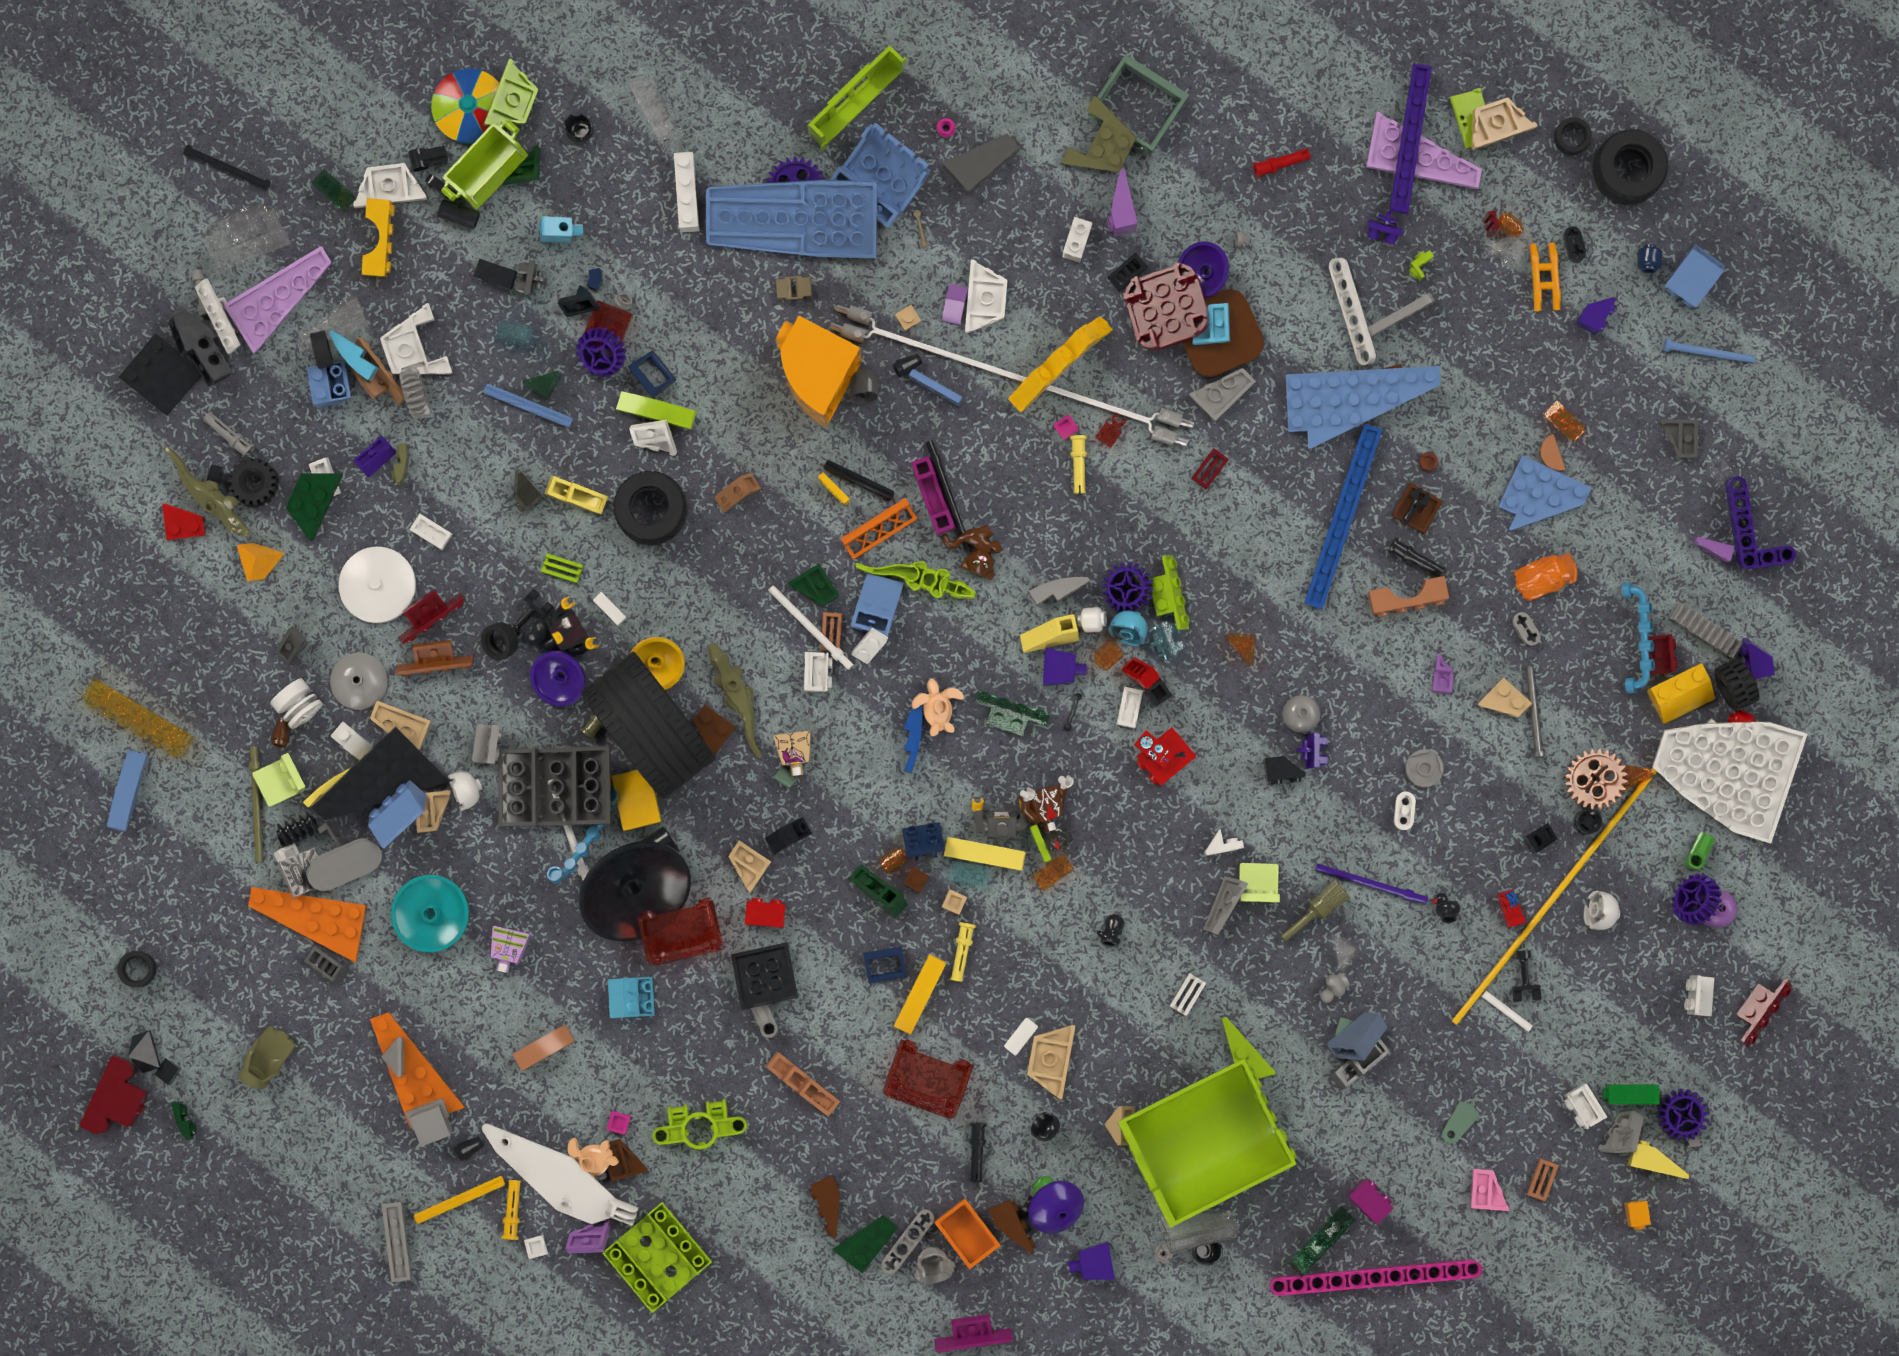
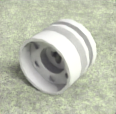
M302 678L286 686L270 703L279 714L288 711L283 720L285 722L290 721L288 726L291 729L297 728L309 721L323 705L320 700H316L317 696L315 694L306 697L310 687Z

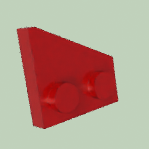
M165 503L162 504L167 541L206 536L203 516Z

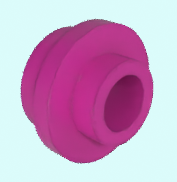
M948 118L941 119L937 124L938 134L945 138L952 136L955 132L954 122ZM947 125L950 129L948 131H944L942 129L943 126Z

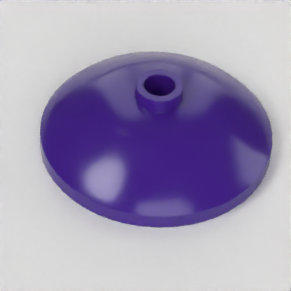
M1206 241L1194 243L1182 253L1178 260V263L1188 265L1196 272L1205 298L1218 293L1227 281L1229 275L1227 255L1221 247L1214 243Z
M560 651L546 652L539 656L531 667V685L535 693L546 703L554 706H568L581 697L580 692L586 685L585 674L578 661L569 654Z
M1051 1182L1039 1189L1033 1196L1028 1209L1029 1219L1033 1226L1043 1233L1053 1234L1062 1232L1074 1225L1081 1216L1084 1209V1197L1080 1189L1071 1182Z

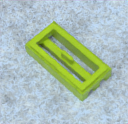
M546 553L541 572L578 584L583 569L582 564ZM552 559L567 565L577 567L578 570L576 571L549 562V560ZM547 566L575 574L576 576L573 578L548 570Z
M1037 824L1031 826L1030 830L1042 858L1047 863L1052 859Z

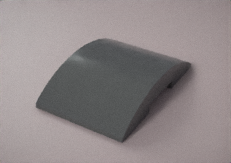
M610 746L500 749L498 757L499 827L611 824ZM552 794L559 795L560 799H554ZM557 801H560L562 805L560 811H558L556 806ZM564 813L565 821L562 820L560 814Z

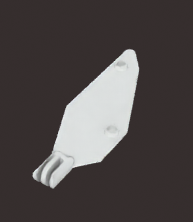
M490 1124L482 1126L483 1133L496 1153L557 1211L590 1224L613 1218L633 1226L639 1207L616 1199L590 1173L582 1170L580 1164L573 1157Z

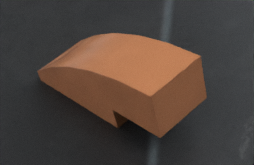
M563 1025L512 1055L520 1069L524 1071L575 1041L566 1025Z

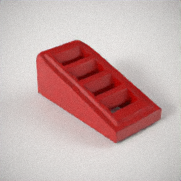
M1133 657L1121 669L1124 674L1145 689H1149L1160 678L1152 666L1136 657Z

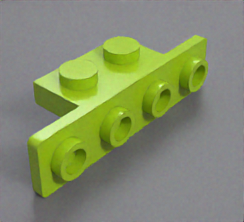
M1163 555L1162 561L1165 575L1149 579L1153 581L1150 587L1154 588L1152 596L1156 615L1162 616L1174 613L1177 630H1188L1189 617L1186 614L1185 599L1181 593V580L1177 574V562L1173 555Z

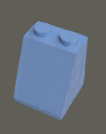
M1694 244L1666 282L1665 286L1668 287L1666 290L1673 296L1679 295L1682 297V302L1687 306L1692 307L1693 305L1697 307L1724 272L1725 265Z

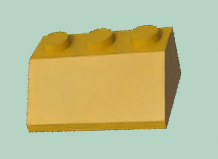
M1702 663L1646 690L1663 724L1715 700L1711 680Z

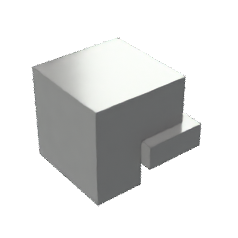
M443 1097L406 1111L411 1128L415 1131L421 1147L451 1135L452 1127L448 1120L450 1114Z

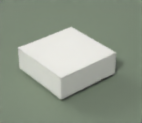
M544 1235L524 1240L529 1259L548 1254Z

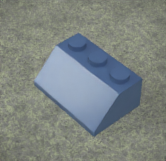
M410 780L406 784H401L392 797L388 796L379 809L375 808L369 814L368 826L382 848L390 844L425 811L427 795Z

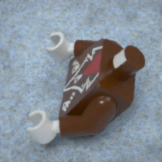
M1069 775L1066 778L1063 776L1058 778L1061 784L1059 786L1056 784L1036 791L1027 787V792L1024 790L1020 792L1021 813L1032 824L1042 822L1045 832L1055 830L1053 818L1063 814L1067 789L1074 782L1073 778Z

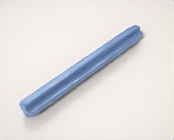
M486 384L484 388V393L565 427L570 428L573 423L572 417L493 385Z

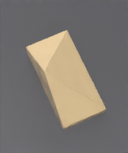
M1119 1106L1105 1123L1107 1130L1117 1145H1128L1117 1121L1135 1113V1106Z

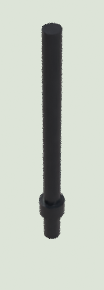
M931 440L926 442L930 454L929 458L932 465H934L957 532L961 535L965 532L941 465V456L937 454L934 442ZM965 541L962 543L964 550L971 548V545Z

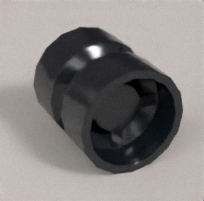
M1594 809L1578 812L1573 819L1575 830L1582 835L1597 832L1602 826L1601 814Z

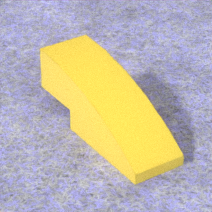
M555 476L550 477L544 493L555 499L600 515L608 496Z

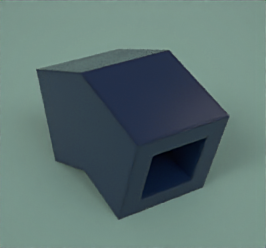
M601 269L588 270L590 278L586 285L598 292L603 283Z

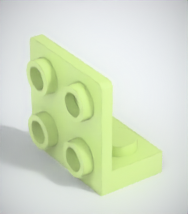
M289 753L282 755L279 761L252 773L268 807H272L305 790V785Z
M1240 863L1239 880L1248 883L1241 895L1239 902H1280V894H1278V864Z

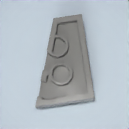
M1241 368L1188 395L1215 422L1256 381Z
M1224 877L1203 930L1219 934L1248 883Z

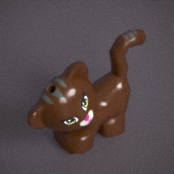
M987 525L968 529L954 541H950L948 534L941 536L943 544L950 549H956L964 541L974 546L975 551H972L961 562V567L988 580L993 579L995 575L993 569L995 561L991 556V552L1000 553L1003 551V548L998 541H990L989 538L993 533Z

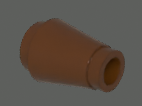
M278 718L270 739L273 746L285 748L287 743H290L288 726L290 721L285 722L283 718Z

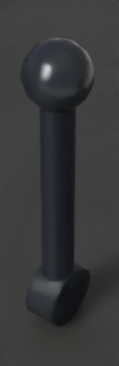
M1080 693L1075 694L1072 711L1067 724L1064 725L1065 731L1071 730L1073 716L1078 702L1082 699Z

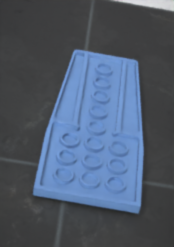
M810 180L710 186L706 190V242L708 245L816 257L877 258V181Z

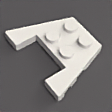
M429 303L423 305L420 310L411 314L408 319L395 326L380 338L393 375H400V372L409 368H417L421 375L453 374L447 356L431 362L427 361L416 327L435 320Z

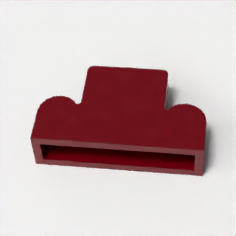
M118 1055L111 1056L79 1127L95 1134H101L109 1131L112 1125L111 1120L126 1127L135 1125L138 1116L141 1117L146 1109L144 1103L149 1095V1091L128 1082L137 1072L133 1062Z

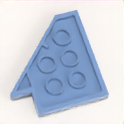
M1522 455L1498 508L1515 515L1508 529L1512 531L1583 506L1591 487Z

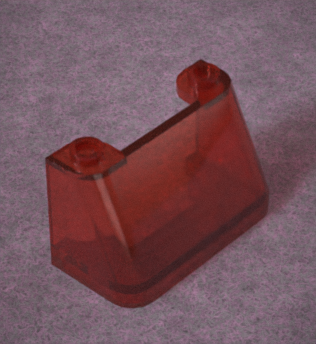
M709 898L698 900V904L694 907L659 915L653 914V911L641 913V917H637L646 961L650 966L725 949L714 900Z
M901 1039L883 1088L884 1095L946 1118H955L974 1065L963 1059L955 1061L954 1065L917 1052L918 1048L913 1041Z

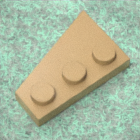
M376 701L370 717L373 722L387 733L396 726L419 750H421L432 722Z

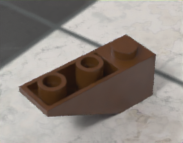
M833 1175L812 1183V1188L809 1189L812 1199H817L819 1207L816 1208L820 1218L824 1217L827 1224L824 1227L828 1236L832 1235L833 1239L837 1237L840 1191Z
M1007 1199L988 1208L996 1227L1029 1253L1034 1254L1035 1243L1032 1237L1027 1238L1025 1231L1028 1228L1024 1220H1019L1016 1214L1020 1211L1015 1201L1011 1202L1010 1199Z

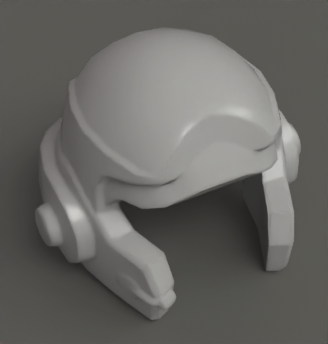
M938 1247L926 1248L918 1256V1267L915 1269L916 1273H914L915 1279L924 1284H935L945 1281L952 1276L955 1262L949 1259L945 1251Z

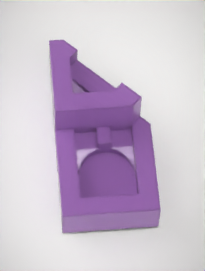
M1440 654L1436 656L1432 692L1451 695L1454 676L1452 673L1453 669L1445 663Z

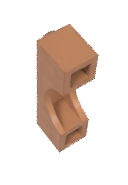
M1445 576L1426 579L1423 582L1420 593L1409 599L1397 597L1388 587L1371 590L1367 593L1372 615L1377 614V617L1388 616V612L1396 611V614L1407 612V608L1414 607L1415 610L1424 609L1426 604L1431 603L1434 606L1444 605L1445 601L1449 599Z

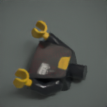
M570 596L562 599L561 605L555 610L548 627L551 637L543 641V644L547 651L558 646L561 652L569 655H582L591 649L598 648L599 644L593 645V640L596 637L589 638L572 609L569 610L576 603L569 604L568 599Z

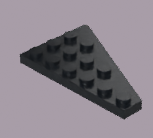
M395 726L311 805V808L325 821L383 803L388 796L392 797L396 793V789L401 784H406L409 780L419 789L424 790L446 783L448 779Z

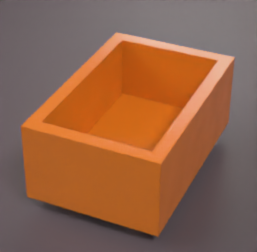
M963 1198L934 1221L969 1269L1001 1246L966 1198Z

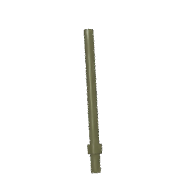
M258 746L250 747L251 762H249V770H251L255 862H263L260 789L252 776L253 772L261 769L260 761H258Z

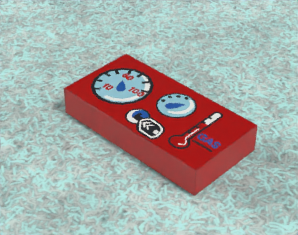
M1147 730L1144 731L1134 744L1136 748L1162 769L1176 755Z

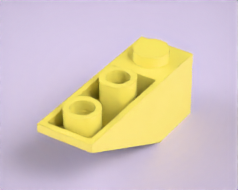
M1074 614L1052 619L1020 635L1023 653L1080 641Z

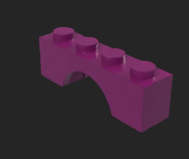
M929 456L911 462L913 473L936 536L955 531Z

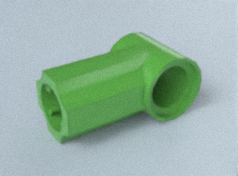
M1699 832L1689 854L1684 860L1688 870L1696 871L1705 865L1706 858L1715 841L1712 836ZM1693 856L1698 858V866H1694L1691 863Z

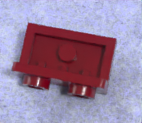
M1672 634L1648 636V640H1652L1654 643V650L1649 652V659L1654 660L1655 669L1650 671V675L1674 673L1675 669L1678 668L1677 657H1674L1676 639L1673 638Z

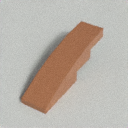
M778 1051L766 1064L765 1067L828 1117L840 1103L836 1097Z

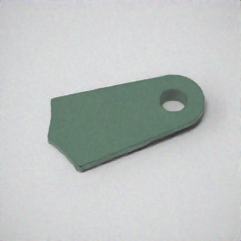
M1459 1101L1442 1132L1445 1142L1450 1144L1457 1142L1480 1116L1473 1104ZM1449 1131L1454 1133L1452 1139L1447 1136Z

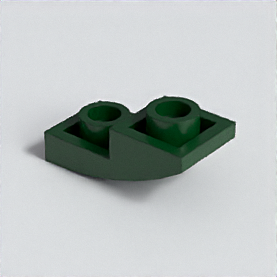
M183 1101L171 1102L174 1118L180 1132L186 1140L194 1139V1135L197 1134L196 1124H193V1120H185L187 1106L183 1105Z

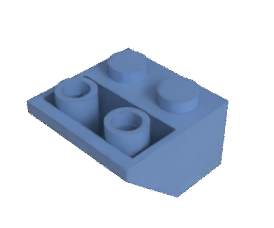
M345 361L333 362V366L318 369V366L307 367L312 402L316 408L337 405L351 399Z

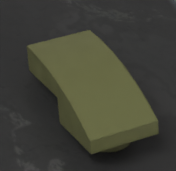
M406 443L398 444L399 450H396L397 460L401 461V463L393 464L394 470H391L392 479L399 486L403 485L409 466V447Z

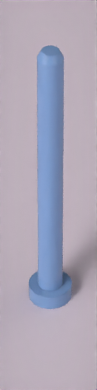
M1666 338L1664 341L1663 351L1669 352L1671 349L1747 363L1755 362V357L1752 355L1675 343L1669 338Z

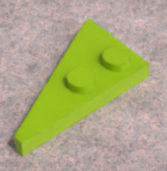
M1227 1017L1221 1018L1233 1062L1235 1063L1243 1058L1245 1061L1249 1060L1254 1069L1251 1073L1258 1079L1276 1074L1274 1069Z

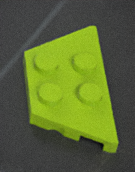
M510 58L500 79L484 121V126H490L493 122L499 126L507 120L511 121L514 125H524L529 116L538 88L528 80L523 71L521 72L513 64L514 61Z

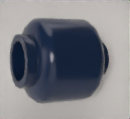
M1646 244L1638 250L1637 267L1643 273H1655L1661 268L1662 251L1656 245Z

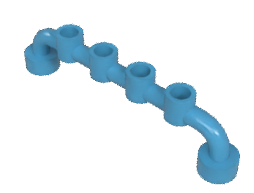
M1631 582L1622 584L1623 598H1632L1634 594H1637L1639 597L1638 612L1640 614V622L1638 628L1641 639L1639 649L1641 652L1640 669L1642 671V678L1639 681L1636 678H1626L1625 688L1627 693H1636L1637 689L1644 687L1649 681L1650 671H1654L1655 663L1653 659H1649V652H1653L1654 643L1652 640H1648V633L1653 632V623L1648 621L1647 614L1652 613V603L1647 602L1646 593L1643 589L1633 586Z
M611 788L612 814L616 803L619 801V794L614 788ZM610 824L594 825L588 828L586 831L587 836L583 842L576 845V852L564 862V869L561 870L557 866L551 867L547 872L548 879L552 883L557 884L563 881L570 873H575L579 868L577 864L579 859L589 855L590 850L588 847L591 842L598 841L601 837L599 833L601 828Z

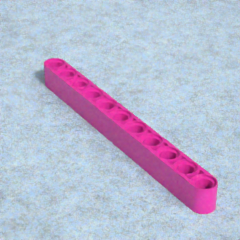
M1465 1259L1277 1276L1270 1280L1269 1289L1273 1294L1282 1296L1470 1279L1481 1275L1482 1266L1476 1260ZM1475 1263L1477 1267L1476 1272L1469 1274L1468 1266ZM1451 1265H1456L1457 1267L1455 1275H1449L1448 1268ZM1431 1267L1438 1269V1274L1435 1277L1429 1276V1269ZM1415 1268L1418 1270L1419 1275L1417 1278L1411 1279L1409 1272ZM1394 1270H1397L1399 1272V1278L1395 1281H1392L1390 1279V1273ZM1378 1272L1380 1279L1374 1283L1371 1281L1370 1276L1372 1273ZM1354 1274H1359L1361 1277L1358 1284H1352L1351 1277ZM1334 1276L1341 1277V1283L1338 1286L1332 1285L1331 1281ZM1316 1277L1322 1280V1284L1318 1288H1314L1312 1285V1281ZM1296 1279L1302 1280L1303 1283L1302 1287L1298 1290L1293 1288V1282ZM1276 1281L1283 1283L1282 1290L1275 1291L1273 1289Z

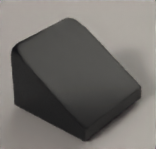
M165 1058L161 1068H158L155 1075L167 1085H171L182 1068Z

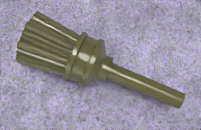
M1333 879L1319 896L1315 895V898L1309 901L1310 908L1307 910L1308 913L1283 933L1281 937L1286 942L1313 918L1319 917L1325 920L1329 914L1333 913L1332 910L1350 899L1349 895Z

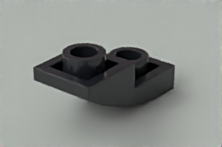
M479 259L473 277L512 290L518 271Z

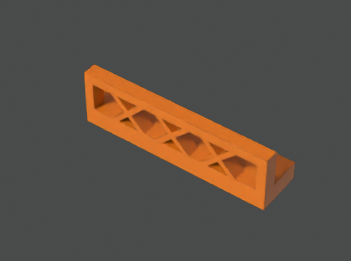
M906 498L842 537L841 541L854 560L915 522L918 518L912 511ZM907 509L912 518L906 522L899 521V513ZM886 521L895 522L894 530L890 532L882 531L883 523ZM870 531L879 532L878 539L875 542L866 541L867 533ZM854 541L862 542V549L854 554L849 545Z

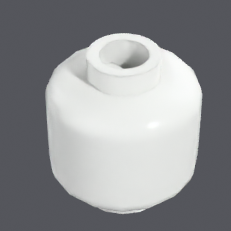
M1099 607L1084 608L1081 615H1078V626L1082 627L1086 633L1100 632L1107 625L1106 613Z

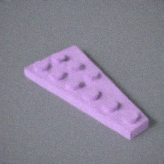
M322 246L223 305L253 354L259 350L332 264Z

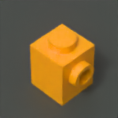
M1640 1200L1624 1203L1629 1227H1634V1230L1646 1229L1645 1225H1651L1647 1201Z

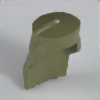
M268 1026L249 1049L243 1062V1068L238 1073V1078L252 1088L265 1089L269 1084L267 1081L279 1074L284 1061L296 1047L292 1039H289V1035L283 1030L278 1031L277 1028L274 1029L272 1026Z

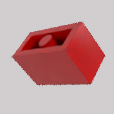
M751 898V901L746 903L745 924L784 928L786 904H782V900L771 899L770 903H765L762 898Z

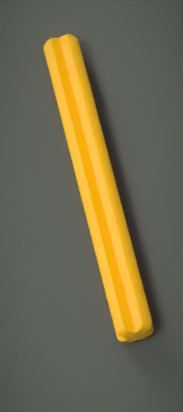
M502 1176L494 1178L414 1214V1219L417 1224H420L504 1186L505 1181Z

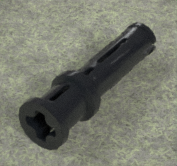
M1398 538L1394 539L1388 550V553H1394L1401 557L1402 561H1410L1437 577H1440L1445 567L1414 551L1411 545L1407 546L1401 543Z
M970 1122L969 1126L972 1128L971 1139H969V1143L972 1145L970 1182H975L976 1174L977 1182H983V1145L986 1143L984 1135L987 1123Z

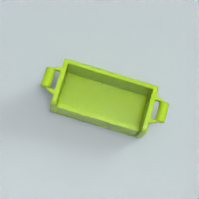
M509 120L499 126L493 122L442 176L446 183L441 192L451 201L461 196L474 209L478 210L504 180L528 157L525 150L515 140L519 133V128ZM506 127L513 134L510 136L503 130V128ZM448 186H450L451 189H453L457 194L453 193V192L448 188Z

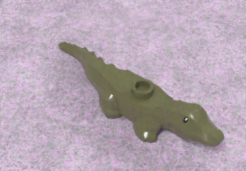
M164 447L163 450L171 457L179 471L178 476L181 477L182 485L186 487L194 500L208 513L222 520L229 532L248 537L250 530L232 510L238 505L237 499L220 493L218 483L210 480L201 482L189 472L182 458L170 447Z
M711 643L708 645L710 662L719 673L715 675L714 683L723 689L726 695L724 703L741 716L746 739L755 756L761 758L762 755L754 740L753 689L745 686L742 680V669L738 665L731 667L727 654L716 643Z

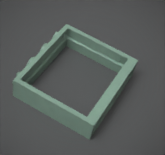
M1125 54L1098 95L1102 103L1125 68L1178 101V104L1151 145L1137 137L1134 143L1138 146L1137 149L1140 152L1152 155L1187 102L1189 94ZM1088 112L1090 120L1094 123H1103L1101 118Z

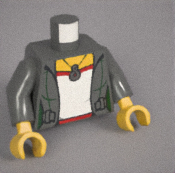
M974 798L972 799L971 809L974 811L976 827L978 830L984 831L988 837H1014L1019 831L1027 828L1028 819L1021 813L1020 799V811L992 812L982 811L983 798H980V803H976Z

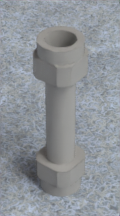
M203 270L191 272L192 281L195 282L196 286L205 279ZM198 296L199 306H197L199 317L208 316Z

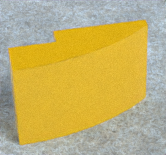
M638 770L612 776L614 789L619 794L617 805L624 832L662 823L656 793Z

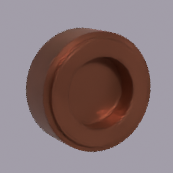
M1425 452L1419 458V466L1423 471H1433L1438 465V458L1432 452Z

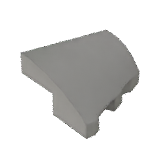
M1634 1110L1619 1113L1613 1126L1607 1132L1610 1135L1605 1145L1600 1144L1598 1150L1606 1153L1636 1152L1644 1117Z

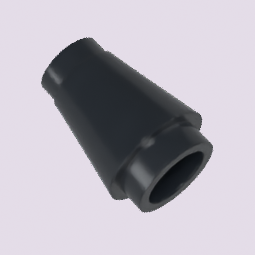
M918 354L898 359L893 364V369L899 378L902 376L906 377L912 369H916L922 364V360Z
M478 1136L458 1143L454 1150L460 1161H467L484 1145Z

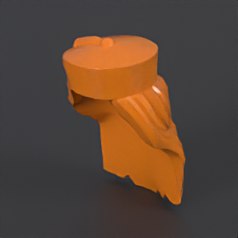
M1570 553L1540 558L1514 572L1516 576L1515 581H1517L1515 585L1526 601L1540 598L1551 592H1557L1568 582L1569 584L1576 582L1578 575L1576 562Z

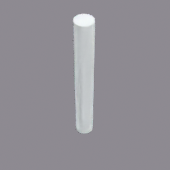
M1485 991L1481 997L1526 1031H1530L1533 1025L1489 992Z

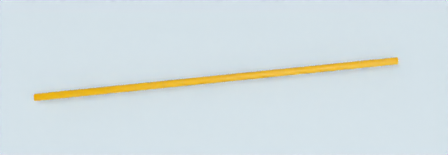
M1653 767L1453 1018L1452 1022L1455 1025L1460 1022L1656 775L1657 771Z

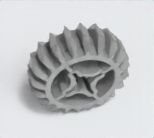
M417 368L405 369V371L400 372L399 376L409 412L414 419L426 418V416L431 414V407L421 374Z

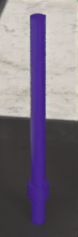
M1317 863L1315 871L1394 894L1410 902L1412 900L1423 904L1428 902L1429 897L1414 893L1410 889H1400Z

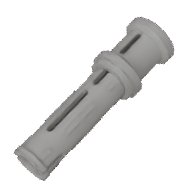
M212 412L207 413L203 418L205 423L229 442V446L232 449L235 448L242 454V458H248L255 450L254 444L248 443L242 434H236Z

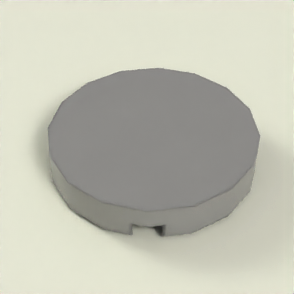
M1428 749L1412 753L1405 765V773L1409 781L1421 788L1437 784L1444 772V765L1440 756Z

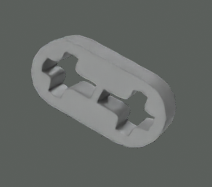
M1519 612L1513 616V627L1523 643L1527 646L1536 645L1540 641V633L1529 615ZM1518 616H1520V618L1524 617L1526 619V621H1524V625L1526 626V628H1524L1522 624H1517V621L1519 620ZM1526 630H1528L1531 635H1536V637L1534 638L1535 642H1533L1532 640H1527V637L1529 635L1526 632Z

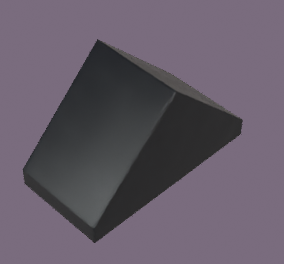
M1549 823L1522 837L1532 854L1541 851L1558 839Z

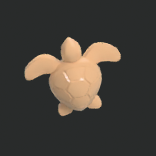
M931 678L927 682L929 694L919 693L912 701V708L916 709L923 704L924 716L932 726L930 729L931 736L937 735L943 729L946 732L953 733L954 726L949 723L952 715V705L949 699L963 700L964 696L961 691L952 687L940 693L937 681Z
M572 1138L568 1143L569 1156L578 1160L577 1162L582 1170L590 1173L593 1177L594 1175L597 1176L604 1173L609 1165L615 1166L619 1163V1160L613 1156L612 1151L609 1149L610 1144L608 1140L603 1141L601 1145L585 1146L582 1150L579 1149L576 1138Z

